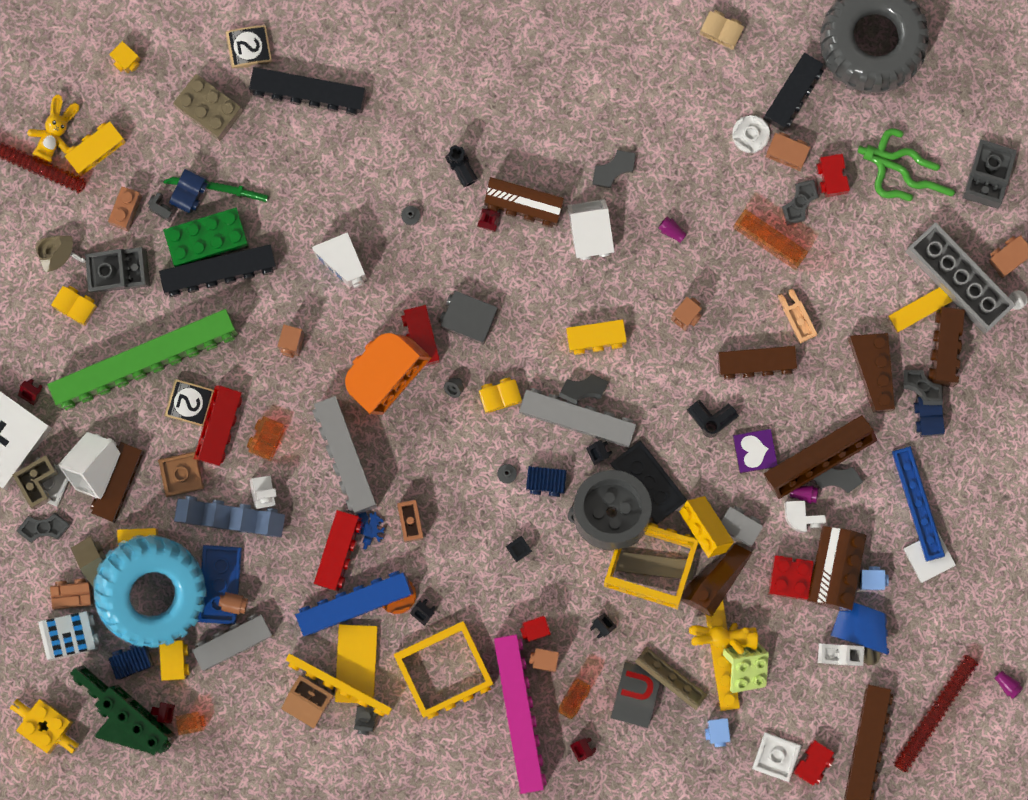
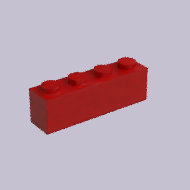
M215 386L193 459L214 466H220L224 462L226 456L224 450L231 440V434L229 433L231 427L236 423L237 416L235 413L242 403V392L223 386Z
M339 510L336 511L314 580L315 585L339 592L340 588H343L346 579L344 577L345 570H348L351 565L350 554L351 551H355L357 545L356 535L362 530V518Z

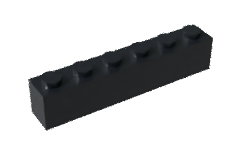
M253 67L249 86L250 93H253V96L258 98H264L265 95L270 96L275 101L290 100V103L295 105H301L302 102L309 104L308 106L312 108L327 107V110L333 112L345 110L346 114L349 115L362 114L366 90L363 87Z
M269 244L160 270L159 274L164 294L166 296L169 295V297H177L181 295L180 292L188 291V293L199 291V288L204 286L209 289L217 287V283L225 282V284L235 283L236 279L244 277V280L252 279L255 277V274L259 273L269 275L274 273L273 270H276L277 266L272 246Z

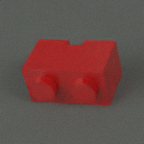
M843 153L820 157L819 163L816 164L818 175L821 174L822 182H820L821 193H825L826 198L848 194L850 191L848 178L843 176L842 173L845 169Z
M545 615L523 622V627L520 628L523 640L527 639L528 643L551 635Z
M815 740L811 742L805 752L808 755L805 761L800 760L792 772L812 786L815 783L819 784L824 777V774H822L825 767L829 768L835 759L832 757L834 752Z

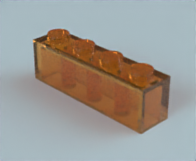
M746 209L734 224L733 229L795 271L808 254L807 250Z

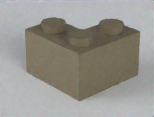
M45 455L12 474L29 506L36 510L51 501L42 483L59 473L50 457Z
M90 536L73 546L71 550L80 570L94 588L93 584L94 578L97 576V568L100 562L103 563L106 556L99 541L94 542Z

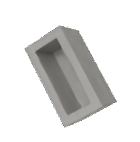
M734 506V508L729 507L721 520L722 524L730 536L751 547L763 528L760 525L761 521L753 516L750 518L745 516V511L737 506Z

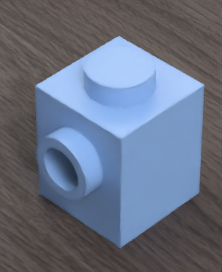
M870 566L869 570L860 571V590L883 591L885 586L889 584V576L885 575V570H880L879 566Z
M728 718L708 720V728L705 729L706 740H710V744H714L715 747L726 746V742H730Z

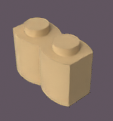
M710 11L699 34L734 50L744 26L737 19L732 18L729 20L725 18V15L720 11Z

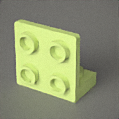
M759 643L757 650L745 647L743 654H738L733 647L723 649V656L732 664L730 691L732 693L766 687L769 653Z

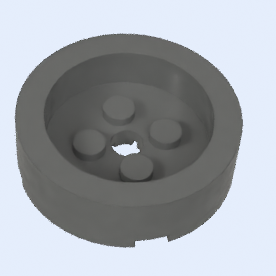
M605 470L595 473L580 485L575 495L573 507L575 527L580 536L596 548L608 551L621 548L626 549L637 543L647 531L652 510L651 498L642 482L629 473L618 470ZM609 509H615L617 515L615 517H609L606 511Z

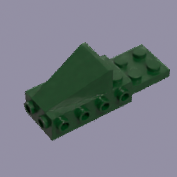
M84 665L75 667L71 671L72 680L76 684L85 686L88 689L87 693L93 698H99L95 703V706L98 708L97 712L103 717H109L94 735L96 738L150 753L153 756L161 755L171 747L172 743L170 741L176 734L162 722H158L154 715L118 684L108 687Z

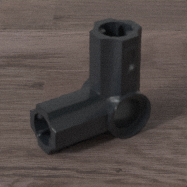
M452 146L445 158L448 164L450 163L452 171H455L463 187H468L478 181V178L469 164L470 161L463 147Z
M700 400L687 409V412L708 438L715 437L722 429L739 417L736 410L729 403L714 415L708 411ZM714 424L716 430L708 431L706 425Z

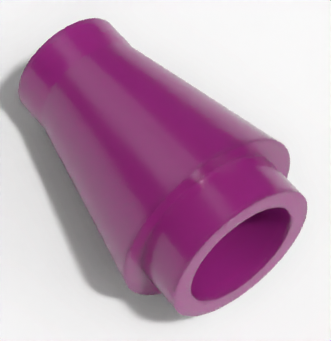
M668 216L658 226V229L661 230L660 233L677 240L679 243L687 235L674 219H670Z
M814 485L801 486L792 491L790 497L809 504L817 503L819 488L814 487Z
M1003 671L994 678L1007 697L1010 696L1012 699L1024 689L1020 682Z

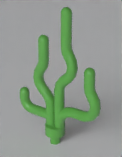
M895 128L887 129L881 137L878 148L867 145L865 148L859 145L857 153L862 154L863 159L875 163L878 167L874 187L881 197L887 199L897 197L906 201L913 200V196L904 191H886L882 188L886 172L885 167L900 172L906 184L911 188H929L948 196L955 195L953 189L932 181H914L904 166L890 161L907 155L923 167L934 171L940 169L939 164L922 158L917 151L910 148H903L893 153L885 151L889 138L891 136L901 138L904 135L903 131Z

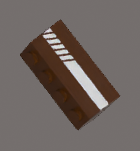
M492 177L489 179L484 200V206H487L488 210L495 212L502 210L511 217L519 215L524 217L523 220L532 223L535 220L540 221L543 226L553 228V225L558 226L564 205V198Z
M822 526L808 602L838 611L853 609L867 535L852 530Z

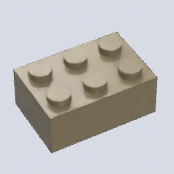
M197 74L194 75L173 102L174 107L219 141L223 139L243 113L242 108Z

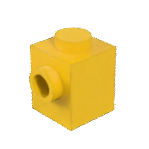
M123 41L109 54L111 59L115 61L113 65L120 72L123 70L126 73L133 72L140 65L139 62L141 60L139 56Z

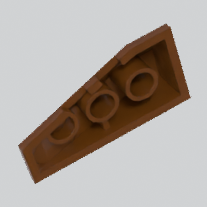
M737 544L732 546L688 584L683 592L681 601L712 617L751 557L752 552Z

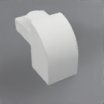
M271 475L252 478L250 486L255 508L276 506L274 499L276 497V490L272 487Z
M788 501L784 503L786 521L797 532L806 533L807 525L810 528H821V524L826 523L825 515L806 516L805 501Z
M819 644L818 663L863 666L864 646Z

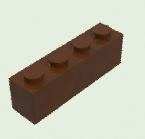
M795 346L718 352L717 354L719 377H724V380L736 379L735 376L743 375V378H754L755 374L769 377L774 376L775 372H781V375H791L793 371L797 370Z
M120 442L119 446H116L120 456L105 493L101 499L94 498L90 507L92 509L91 514L113 523L116 522L144 454V451Z

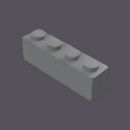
M256 613L247 618L248 622L242 625L240 622L229 627L230 631L226 633L221 631L213 635V640L207 643L205 640L195 645L196 648L192 651L202 671H206L272 637L273 634L264 616H258Z

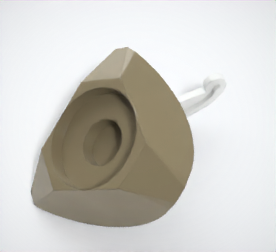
M72 236L42 238L35 244L44 272L60 268L70 256L82 263L86 262L84 258L72 252Z

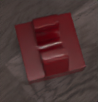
M482 208L477 227L496 232L501 213Z
M30 379L20 385L18 396L34 406L39 399L43 386L40 384L39 387H34V380Z
M160 702L159 708L152 707L151 714L158 715V722L172 724L175 705Z
M583 738L570 745L578 763L593 756L596 752V747L590 749L588 742L592 741L591 738Z

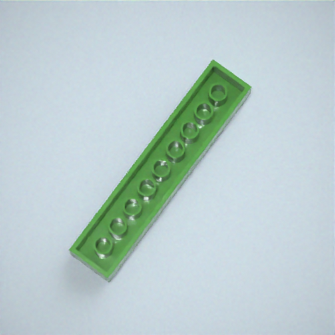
M224 309L47 385L55 405L60 409H65V411L71 410L76 407V403L92 401L94 399L93 396L98 394L101 396L106 395L116 386L118 388L129 385L128 381L144 379L147 377V373L152 371L158 373L164 370V366L168 364L172 366L177 365L187 356L193 358L200 354L199 351L215 349L220 342L229 343L235 340V336L238 333L230 314Z

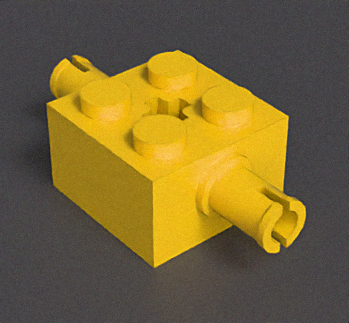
M19 699L13 702L15 705H11L10 709L23 718V722L16 731L45 753L51 754L58 744L71 752V754L76 751L74 748L79 747V743L66 735L73 721L43 699H39L31 709L19 701ZM48 723V730L42 731L43 726L41 724Z

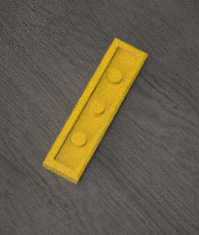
M939 287L888 317L898 333L953 301Z

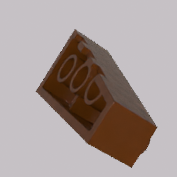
M941 307L939 312L936 311L935 323H938L937 330L933 332L932 341L935 342V349H932L930 354L933 367L929 368L928 379H931V382L934 384L954 387L959 383V376L955 375L958 374L961 361L957 358V355H960L962 349V340H959V338L963 334L965 313L963 309Z
M888 333L849 336L848 342L851 346L873 413L892 412L895 410Z

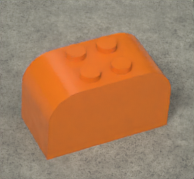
M392 333L378 336L374 341L372 340L366 345L365 352L354 359L353 366L348 370L345 378L346 389L369 414L383 415L431 360V357L408 336Z

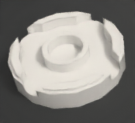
M755 115L740 118L732 130V139L735 145L746 153L761 151L767 145L770 138L768 124L762 118Z

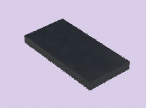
M641 440L610 463L614 470L633 475L646 487L651 498V517L656 524L686 503L687 499Z

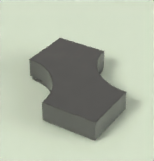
M617 150L612 161L601 166L595 165L592 185L611 188L613 181L619 175L633 173L636 153Z
M814 179L795 184L796 192L793 200L782 206L786 226L805 221L807 206L810 202L819 198Z
M904 370V389L917 393L921 397L923 405H943L942 385L930 382L925 377L923 370Z
M593 374L582 381L567 379L559 397L574 404L588 397L601 399L608 381Z
M853 467L845 470L831 468L813 479L820 489L827 486H836L842 488L847 494L863 483V480Z
M56 513L44 520H35L28 516L16 532L30 543L43 536H51L59 540L70 527V524Z

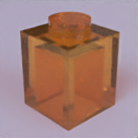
M200 712L175 716L179 735L204 731L203 727L206 726L205 716L201 715Z

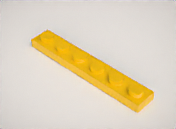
M722 600L712 617L705 614L707 628L722 626L727 629ZM710 644L720 711L740 708L738 692L732 693L730 691L732 664L723 656V649L729 648L730 644L722 648Z
M288 654L286 661L289 662V667L296 671L301 668L306 671L305 675L313 680H316V678L323 680L322 685L333 689V687L340 689L339 694L348 699L350 696L357 698L356 703L365 708L368 705L375 708L373 712L382 717L385 714L389 716L393 710L389 706Z

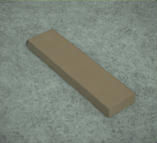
M621 552L616 571L681 579L687 560ZM695 561L692 563L687 580H693Z
M648 647L636 659V664L696 710L706 698V693Z

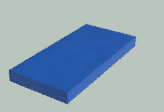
M203 545L201 570L206 586V597H204V610L198 615V622L236 624L237 614L221 611L222 607L218 605L220 596L225 595V592L237 595L239 593L241 547Z

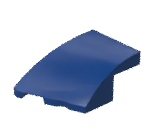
M853 603L852 610L839 611L831 636L864 646L873 651L889 654L886 641L888 630L886 629L887 617L885 613L857 603Z

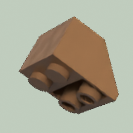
M299 675L281 709L315 729L334 695Z

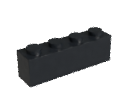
M804 52L765 114L764 120L782 131L785 127L789 128L795 119L792 115L795 111L799 112L804 104L802 99L805 95L809 96L814 88L812 83L815 79L818 81L824 71L821 69L824 64Z

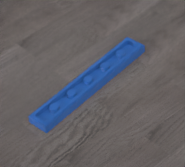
M911 446L892 451L925 561L929 562L943 558L945 554Z

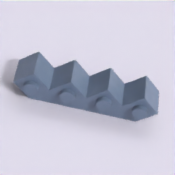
M186 496V499L177 500L174 522L261 534L270 537H282L285 514H280L278 509L267 508L266 511L251 509V505L240 504L239 507L224 505V501L213 500L212 503L197 501V497Z

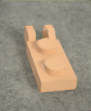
M790 289L788 291L794 302L793 305L788 306L783 294L778 295V298L801 344L816 337L817 332L802 302L799 301L795 291Z

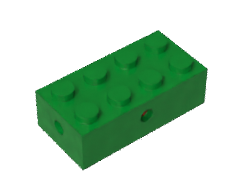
M237 208L163 230L174 267L215 258L249 247Z

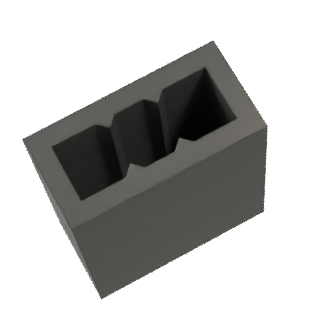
M455 291L453 295H449L446 302L448 309L446 312H442L439 319L441 328L484 345L498 307Z

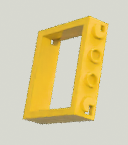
M649 523L645 535L690 548L676 596L613 577L622 548L614 550L604 581V587L678 610L699 542L689 534L683 536L677 534V531L667 528L664 530L654 523Z
M464 621L393 654L422 717H428V720L438 716L439 710L445 708L448 711L455 708L456 702L463 700V703L474 698L473 694L479 691L481 694L492 690L490 686L494 685ZM462 631L485 682L426 710L402 659Z

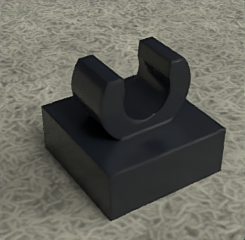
M602 440L586 448L594 465L608 459L612 454V451L607 452L604 447L608 442L602 443Z
M522 535L506 546L516 563L532 553Z
M427 599L423 602L419 601L410 612L424 626L434 615V610L436 609L435 606L431 609L426 606Z
M603 613L592 622L593 625L590 627V630L592 631L597 628L600 631L597 638H601L602 636L606 637L616 626Z

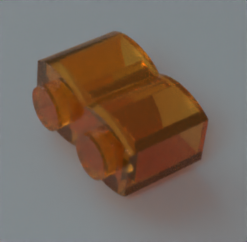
M264 416L262 420L258 419L254 428L257 432L254 437H250L247 444L248 452L271 462L286 426Z
M580 679L574 681L569 689L568 696L561 702L558 713L568 719L574 718L580 709V703L586 699L590 692V685Z

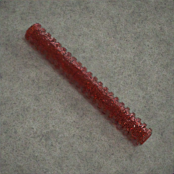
M5 142L0 143L1 160L4 161L6 159V162H12V165L17 164L19 168L22 166V169H28V172L33 171V174H39V177L44 176L46 180L49 178V181H55V184L60 183V186H65L66 189L71 188V191L76 190L78 194L83 191L86 184L84 177L81 179L79 175L70 174L68 170L59 169L57 165L54 167L52 163L48 164V161L43 162V159L40 158L38 160L36 156L32 157V154L27 155V152H21L20 149L16 150L14 146L11 148V145H5Z
M968 655L963 656L964 660L960 661L961 664L960 666L957 665V670L953 671L954 675L950 676V681L947 680V685L943 686L944 690L940 691L941 695L936 697L937 701L934 700V705L930 706L931 710L926 712L927 716H924V720L920 721L921 725L916 727L917 731L913 732L914 736H910L911 740L907 741L908 745L903 747L904 751H901L900 757L897 756L898 760L893 762L895 767L905 773L909 772L908 768H911L912 762L915 763V758L919 757L918 753L922 752L921 748L926 746L925 742H928V738L932 737L931 733L936 731L935 727H938V723L942 722L941 718L946 716L944 713L949 711L948 707L952 706L951 703L952 701L955 702V697L959 696L958 692L962 691V686L965 687V682L969 681L968 677H971V672L976 670L975 666L978 667L979 664L975 659Z

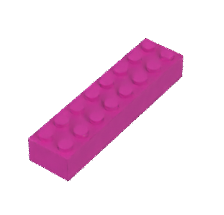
M517 635L494 638L520 794L544 790L543 786H546L547 783L545 773L541 774L540 766H543L542 754H537L536 747H539L540 743L538 735H534L533 728L537 727L535 715L531 716L530 708H533L532 697L527 696L526 689H530L528 677H524L523 670L527 669L525 657L521 658L520 651L523 650L522 639H517Z

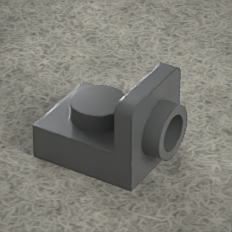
M157 192L156 196L152 195L148 208L154 214L170 222L173 218V214L170 212L171 208L165 204L159 205L163 195Z
M357 706L354 730H358L357 734L369 735V731L374 732L376 713L373 711L375 708Z

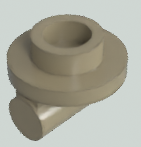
M865 647L864 663L867 666L878 663L880 652Z

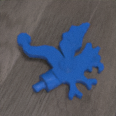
M366 512L358 515L362 518L363 527L361 532L357 534L365 535L362 542L364 543L363 549L365 550L368 545H371L374 537L377 538L379 543L381 539H384L377 535L380 532L384 533L385 528L381 530L377 528L380 525V521L384 522L383 519L377 516V512H374V515L372 513L369 514L370 523H368L369 517Z

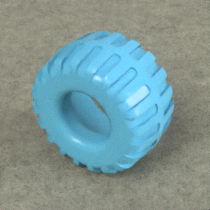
M138 535L132 537L133 539L129 541L123 540L118 543L119 546L113 551L110 549L107 552L106 558L103 563L100 562L97 568V576L94 578V601L102 622L114 635L135 646L157 648L160 644L170 645L175 643L174 639L179 636L183 638L188 634L187 630L191 625L195 627L199 621L198 615L200 612H203L205 607L206 586L197 560L184 546L165 537ZM158 572L164 574L171 579L174 585L175 596L172 604L165 612L159 615L146 616L138 613L130 602V592L133 584L139 577L147 573Z

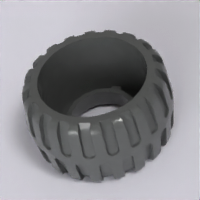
M837 0L828 10L821 26L820 48L827 70L833 73V78L838 83H844L847 89L851 91L856 89L865 95L870 93L884 94L887 91L896 90L907 83L921 68L928 50L929 29H927V19L925 14L921 13L920 5L916 0L914 2L911 0ZM878 14L886 16L894 23L898 31V42L893 51L883 56H873L866 54L858 47L854 38L855 26L860 19L867 15Z

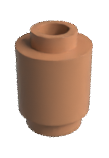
M225 592V595L220 596L218 606L222 607L221 611L238 615L240 613L245 614L248 599L242 595Z

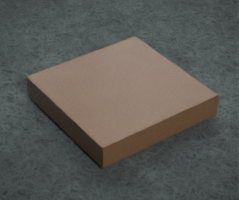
M195 452L158 460L166 497L204 489L199 462L193 459Z

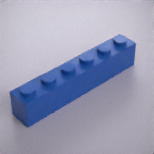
M395 571L390 573V578L382 580V578L372 580V585L364 587V585L353 588L354 592L346 594V592L335 595L336 599L328 601L327 598L317 602L318 606L310 608L309 605L299 609L300 613L295 614L303 636H309L414 595L406 573Z

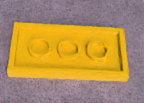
M339 625L336 679L374 698L378 626ZM335 688V702H357V698L350 696L348 699L339 694L340 689Z

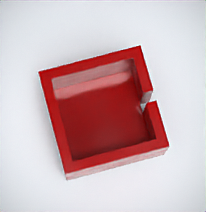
M775 555L773 557L768 595L808 600L814 561L796 558L792 562L790 557Z

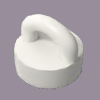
M1016 290L1009 295V299L1015 304L1012 309L1020 310L1026 306L1027 296L1024 292Z

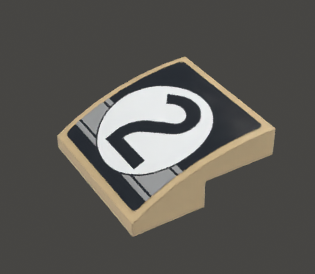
M266 25L239 28L225 32L232 69L272 62Z
M175 379L164 416L203 427L214 390Z

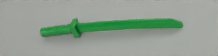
M172 177L164 180L163 183L177 185L180 178ZM207 182L209 184L208 190L234 194L239 198L246 196L247 198L267 202L269 195L244 189L240 185L239 187Z

